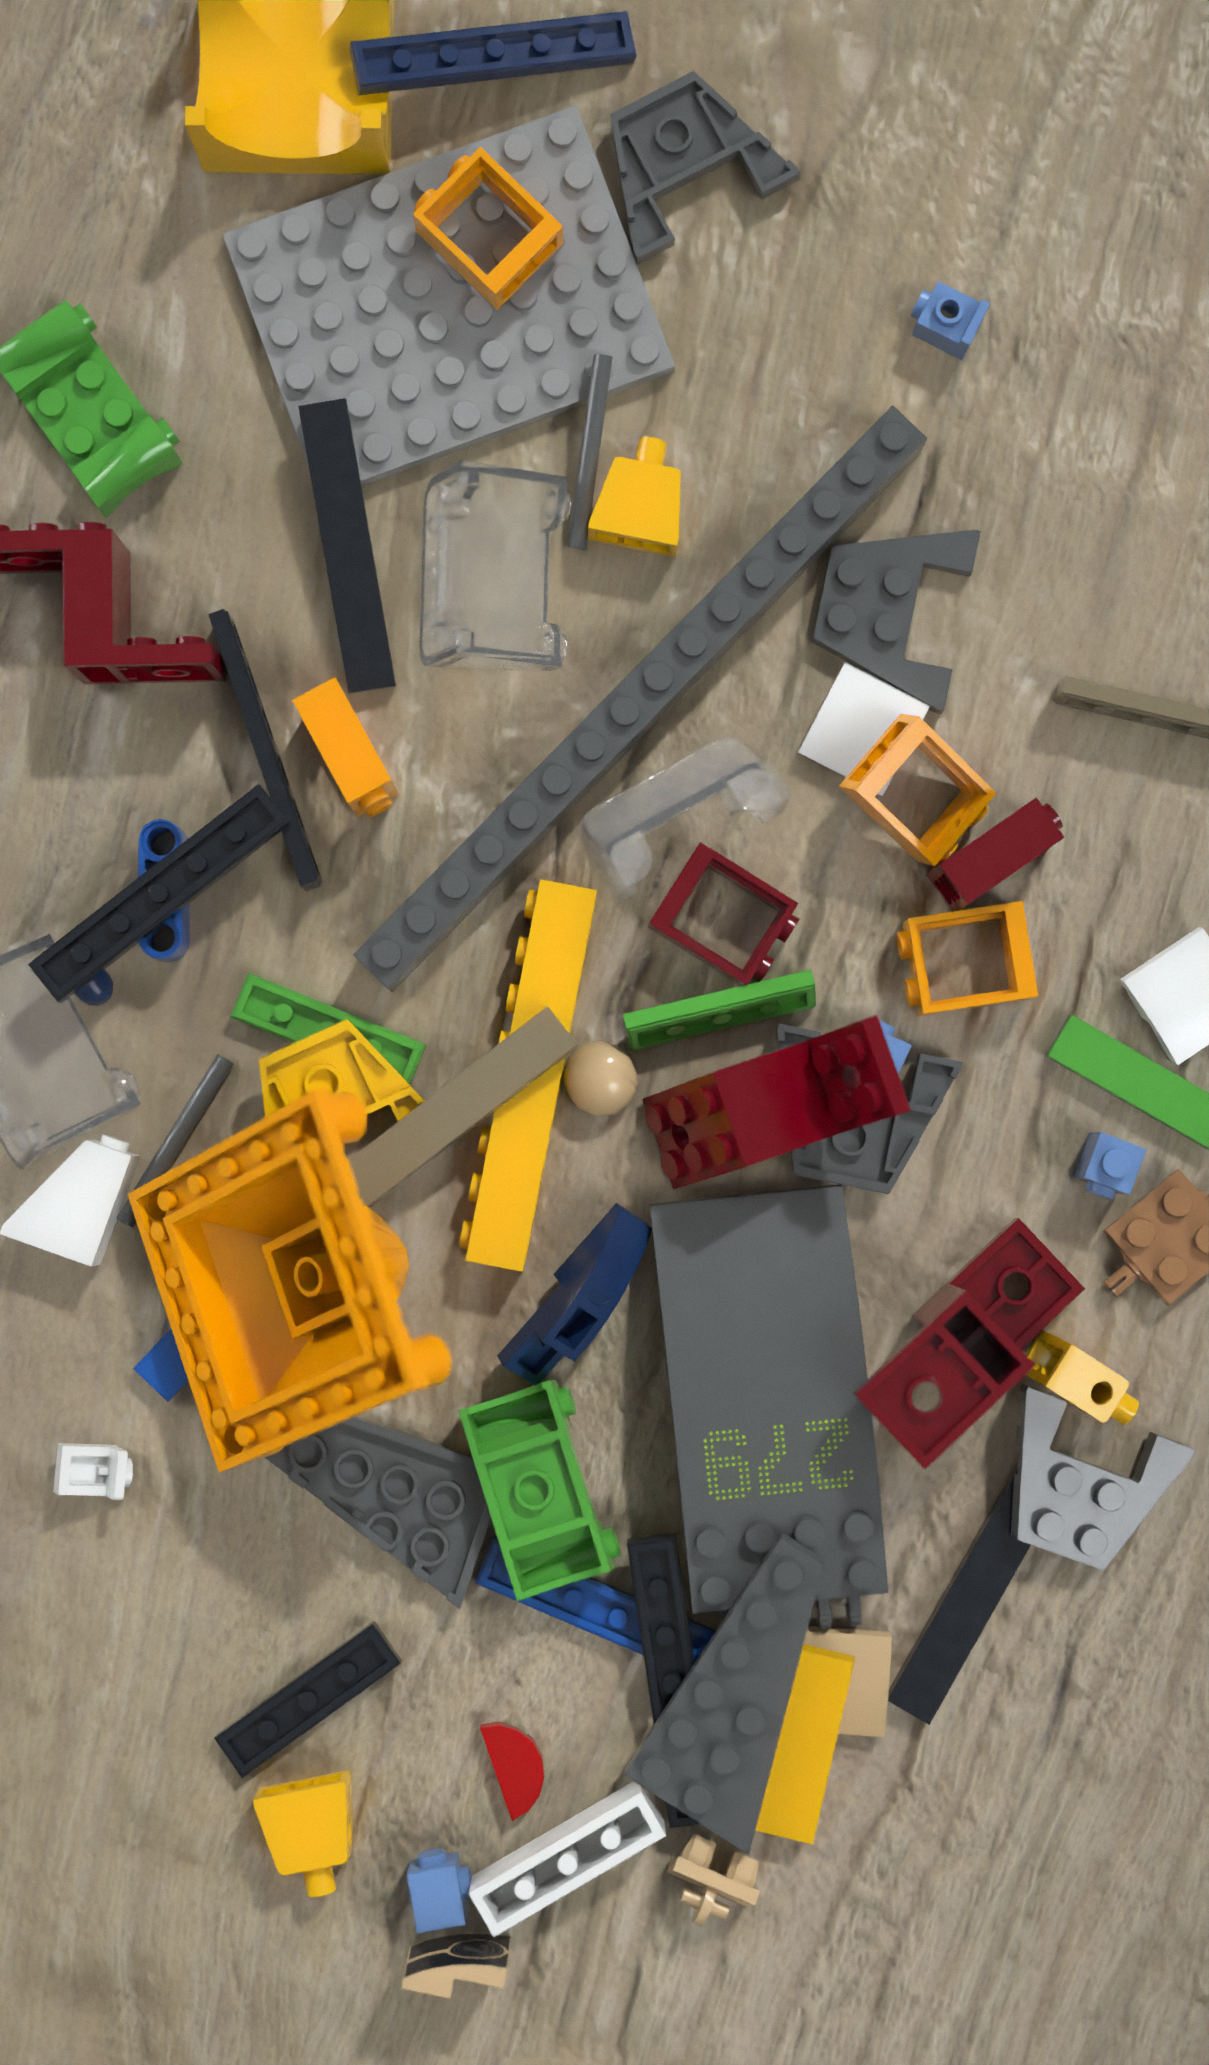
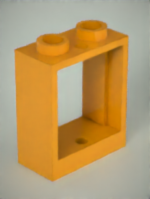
M481 147L470 157L468 155L460 157L451 167L448 179L437 190L431 188L426 191L414 207L413 219L416 233L496 310L564 244L563 226ZM482 182L532 229L488 275L438 228Z
M336 677L293 699L292 701L343 796L358 817L366 813L367 817L370 818L389 809L393 805L391 798L399 795Z
M901 713L839 785L912 858L932 866L945 861L954 853L958 846L957 840L968 827L977 824L986 815L989 809L987 804L997 794L919 716ZM917 747L962 790L920 840L875 797Z
M1023 901L908 918L902 923L903 931L897 932L899 956L901 960L908 959L911 978L904 979L906 1001L908 1007L916 1006L917 1017L1030 1000L1038 997ZM998 920L1009 989L931 1001L920 932Z

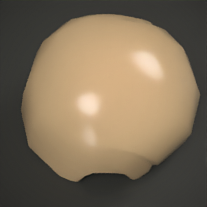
M604 1040L586 1042L580 1045L569 1055L563 1072L564 1085L570 1099L579 1110L596 1117L619 1113L631 1103L638 1085L636 1070L626 1051L620 1046Z

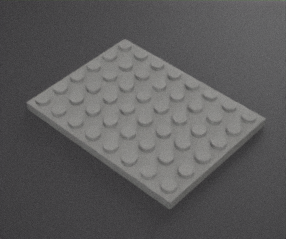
M577 105L222 233L307 464L308 459L298 406L346 398L362 486L586 405L594 354L613 357L607 397L675 372V364ZM479 147L483 148L563 226L564 244L498 310L416 233L413 219L414 207L419 198L431 188L437 190L448 179V173L453 164L464 155L470 157ZM483 182L438 226L486 275L532 231Z

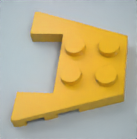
M347 1018L259 1058L265 1117L312 1091L328 1089L329 1095L343 1092L355 1094L361 1100L366 1115L390 1105L397 1122L425 1101Z

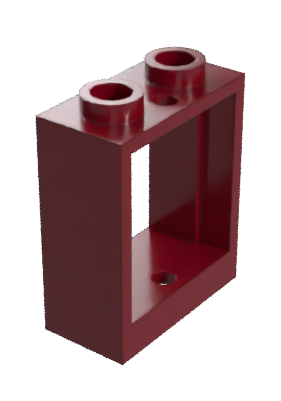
M1036 797L939 864L927 877L951 911H959L1065 838L1059 830L1063 827V823L1056 811L1048 803L1042 805Z
M700 842L650 920L648 928L738 985L743 986L748 985L751 979L756 982H760L774 961L772 957L767 955L776 939L785 943L800 918L792 914L799 903ZM708 868L778 911L743 969H740L672 926Z

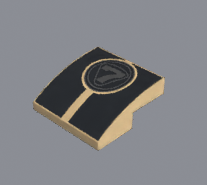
M483 1933L454 1934L433 1938L410 1946L401 1989L449 1999L454 1979L504 1989L511 1937L503 1935L493 1937L492 1934Z

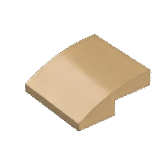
M808 1626L803 1644L855 1656L838 1734L884 1737L890 1682L891 1632L844 1628L820 1629V1627Z

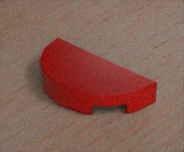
M500 1721L481 1724L480 1730L511 1820L513 1821L527 1813L540 1796L545 1778L543 1755L534 1739L520 1729L505 1725L506 1723Z

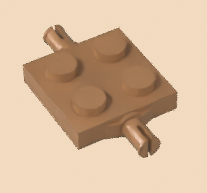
M1180 1169L1171 1173L1103 1231L1119 1249L1122 1261L1124 1262L1120 1269L1103 1281L1107 1288H1111L1121 1278H1124L1110 1290L1115 1297H1118L1120 1293L1138 1279L1150 1286L1166 1305H1170L1209 1272V1194L1207 1195L1196 1189Z

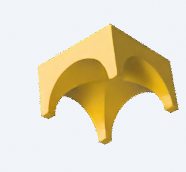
M197 0L200 33L199 86L196 105L185 106V127L203 172L385 175L391 173L392 92L358 95L349 48L352 41L394 37V0Z

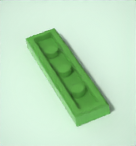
M806 970L623 1014L630 1050L635 1051L814 1008L816 1006L815 982L812 971Z
M248 973L230 1016L233 1019L293 1043L347 1018L410 1085L427 1046Z
M1068 1015L1045 1057L1209 1150L1208 1092L1076 1016Z

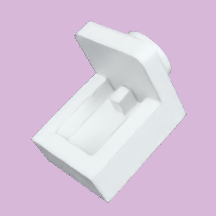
M58 1443L54 1493L57 1495L107 1496L112 1500H123L124 1489L130 1486L133 1476L132 1460L128 1458L126 1450L116 1445Z

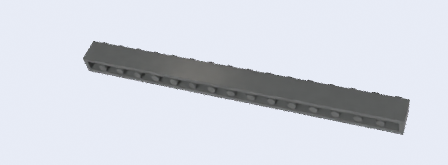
M892 405L382 924L353 956L388 990L393 992L920 455L927 437Z

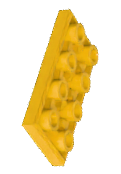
M803 1644L755 1831L813 1845L855 1656Z

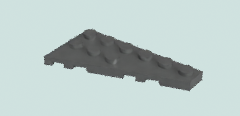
M355 1416L284 1446L280 1452L265 1457L287 1474L290 1480L302 1489L308 1490L325 1503L324 1506L380 1549L387 1551L411 1569L410 1572L423 1582H428L457 1608H461L491 1519L472 1455Z
M783 1532L627 1764L624 1772L625 1776L747 1854L750 1853L824 1566V1558Z

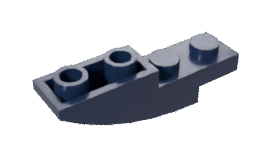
M616 1203L554 1273L560 1285L497 1355L503 1367L531 1384L537 1385L563 1356L575 1362L608 1320L629 1285L652 1231L649 1224Z

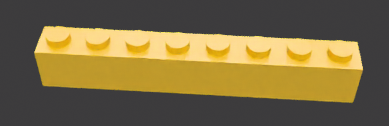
M540 879L538 891L529 889L524 918L532 919L529 938L521 936L519 938L515 965L523 966L519 985L510 984L505 1012L514 1013L510 1032L501 1031L499 1043L546 1007L553 1011L570 1034L596 904L597 890ZM565 1058L494 1112L492 1126H482L477 1153L484 1154L486 1157L482 1174L473 1173L468 1201L477 1203L473 1221L464 1220L459 1248L467 1250L465 1261L524 1271Z

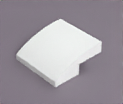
M845 662L798 752L847 777L900 713L919 716L923 720L929 705ZM893 776L877 794L883 796Z
M1198 927L1120 979L1140 1017L1149 1022L1169 1060L1176 1065H1179L1209 1045V936L1203 928Z

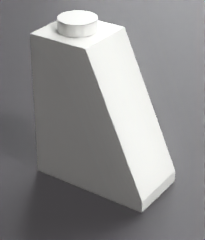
M102 1134L100 1142L85 1140L2 1225L0 1234L91 1267L101 1265L117 1222L116 1217L121 1211L140 1156L127 1152L130 1143L109 1135Z

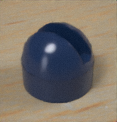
M103 970L74 994L87 1005L100 1006L107 1003L112 997L113 981L109 973Z

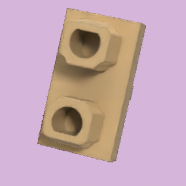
M692 1834L681 1849L679 1856L670 1859L665 1872L702 1888L701 1892L698 1893L684 1887L679 1899L680 1902L694 1907L692 1923L702 1927L709 1914L722 1920L726 1919L730 1906L715 1900L716 1895L743 1907H748L749 1904L755 1906L760 1893L759 1890L753 1888L759 1862L743 1854L733 1852L724 1875L708 1869L717 1844Z

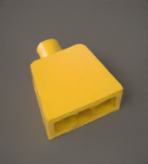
M640 437L635 460L624 457L614 458L589 520L588 540L676 557L679 541L681 470L663 466L667 448L665 441L654 437Z
M1044 1330L1039 1332L1026 1353L1035 1366L1025 1376L1103 1424L1110 1417L1122 1425H1126L1133 1419L1138 1410L1139 1401L1126 1393L1129 1387L1128 1380L1074 1345Z
M350 1770L259 1788L253 1799V1805L278 1873L285 1876L303 1872L308 1897H319L334 1892L336 1884L332 1866L348 1862L352 1852Z

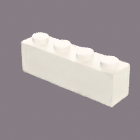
M633 1781L474 1874L471 1878L469 1895L492 1936L495 1937L665 1837V1820L648 1790Z

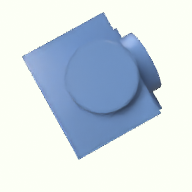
M938 281L932 293L923 289L910 316L918 319L912 336L963 360L991 303L983 299L979 302ZM940 309H943L955 315L956 317L951 319L946 318L942 315Z

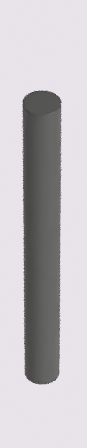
M594 354L568 539L569 548L586 550L588 525L591 518L613 358L603 354Z
M217 1054L134 1190L168 1172L234 1065L233 1062ZM128 1198L116 1218L124 1224L134 1227L136 1220Z

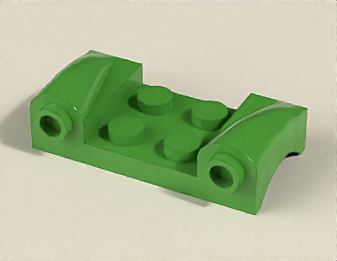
M64 300L0 346V372L96 506L107 518L138 487L164 472L176 469L183 464L173 448L180 441L163 417L154 422L151 416L147 414L91 335V332L97 326L81 303L72 308L68 301Z
M549 1380L458 1410L516 1600L520 1601L542 1592L613 1570L615 1568L614 1558L621 1556V1550L613 1527L604 1528L602 1522L597 1520L568 1429L571 1425L569 1416L576 1414V1407L568 1386L560 1388L556 1380Z

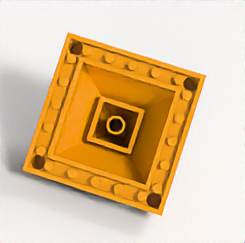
M328 1089L312 1091L127 1194L219 1473L236 1468L247 1462L276 1454L284 1446L406 1394L440 1385L447 1380L451 1372L452 1361L446 1344L433 1334L410 1339L406 1326L402 1323V1314L397 1299L405 1286L410 1264L408 1262L407 1250L394 1230L368 1206H364L362 1199L359 1198L358 1187L348 1158L344 1155L343 1144L357 1141L362 1137L366 1129V1111L361 1100L355 1094L343 1092L329 1095Z

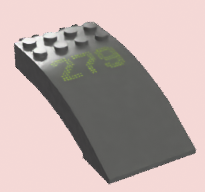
M842 1185L650 1204L692 1612L720 1611L722 1623L783 1532L824 1558V1566L815 1597L820 1629L831 1628L833 1615L829 1599L845 1597L847 1600L845 1604L846 1616L850 1626L861 1625L860 1596L889 1593L872 1413L853 1394L868 1379Z

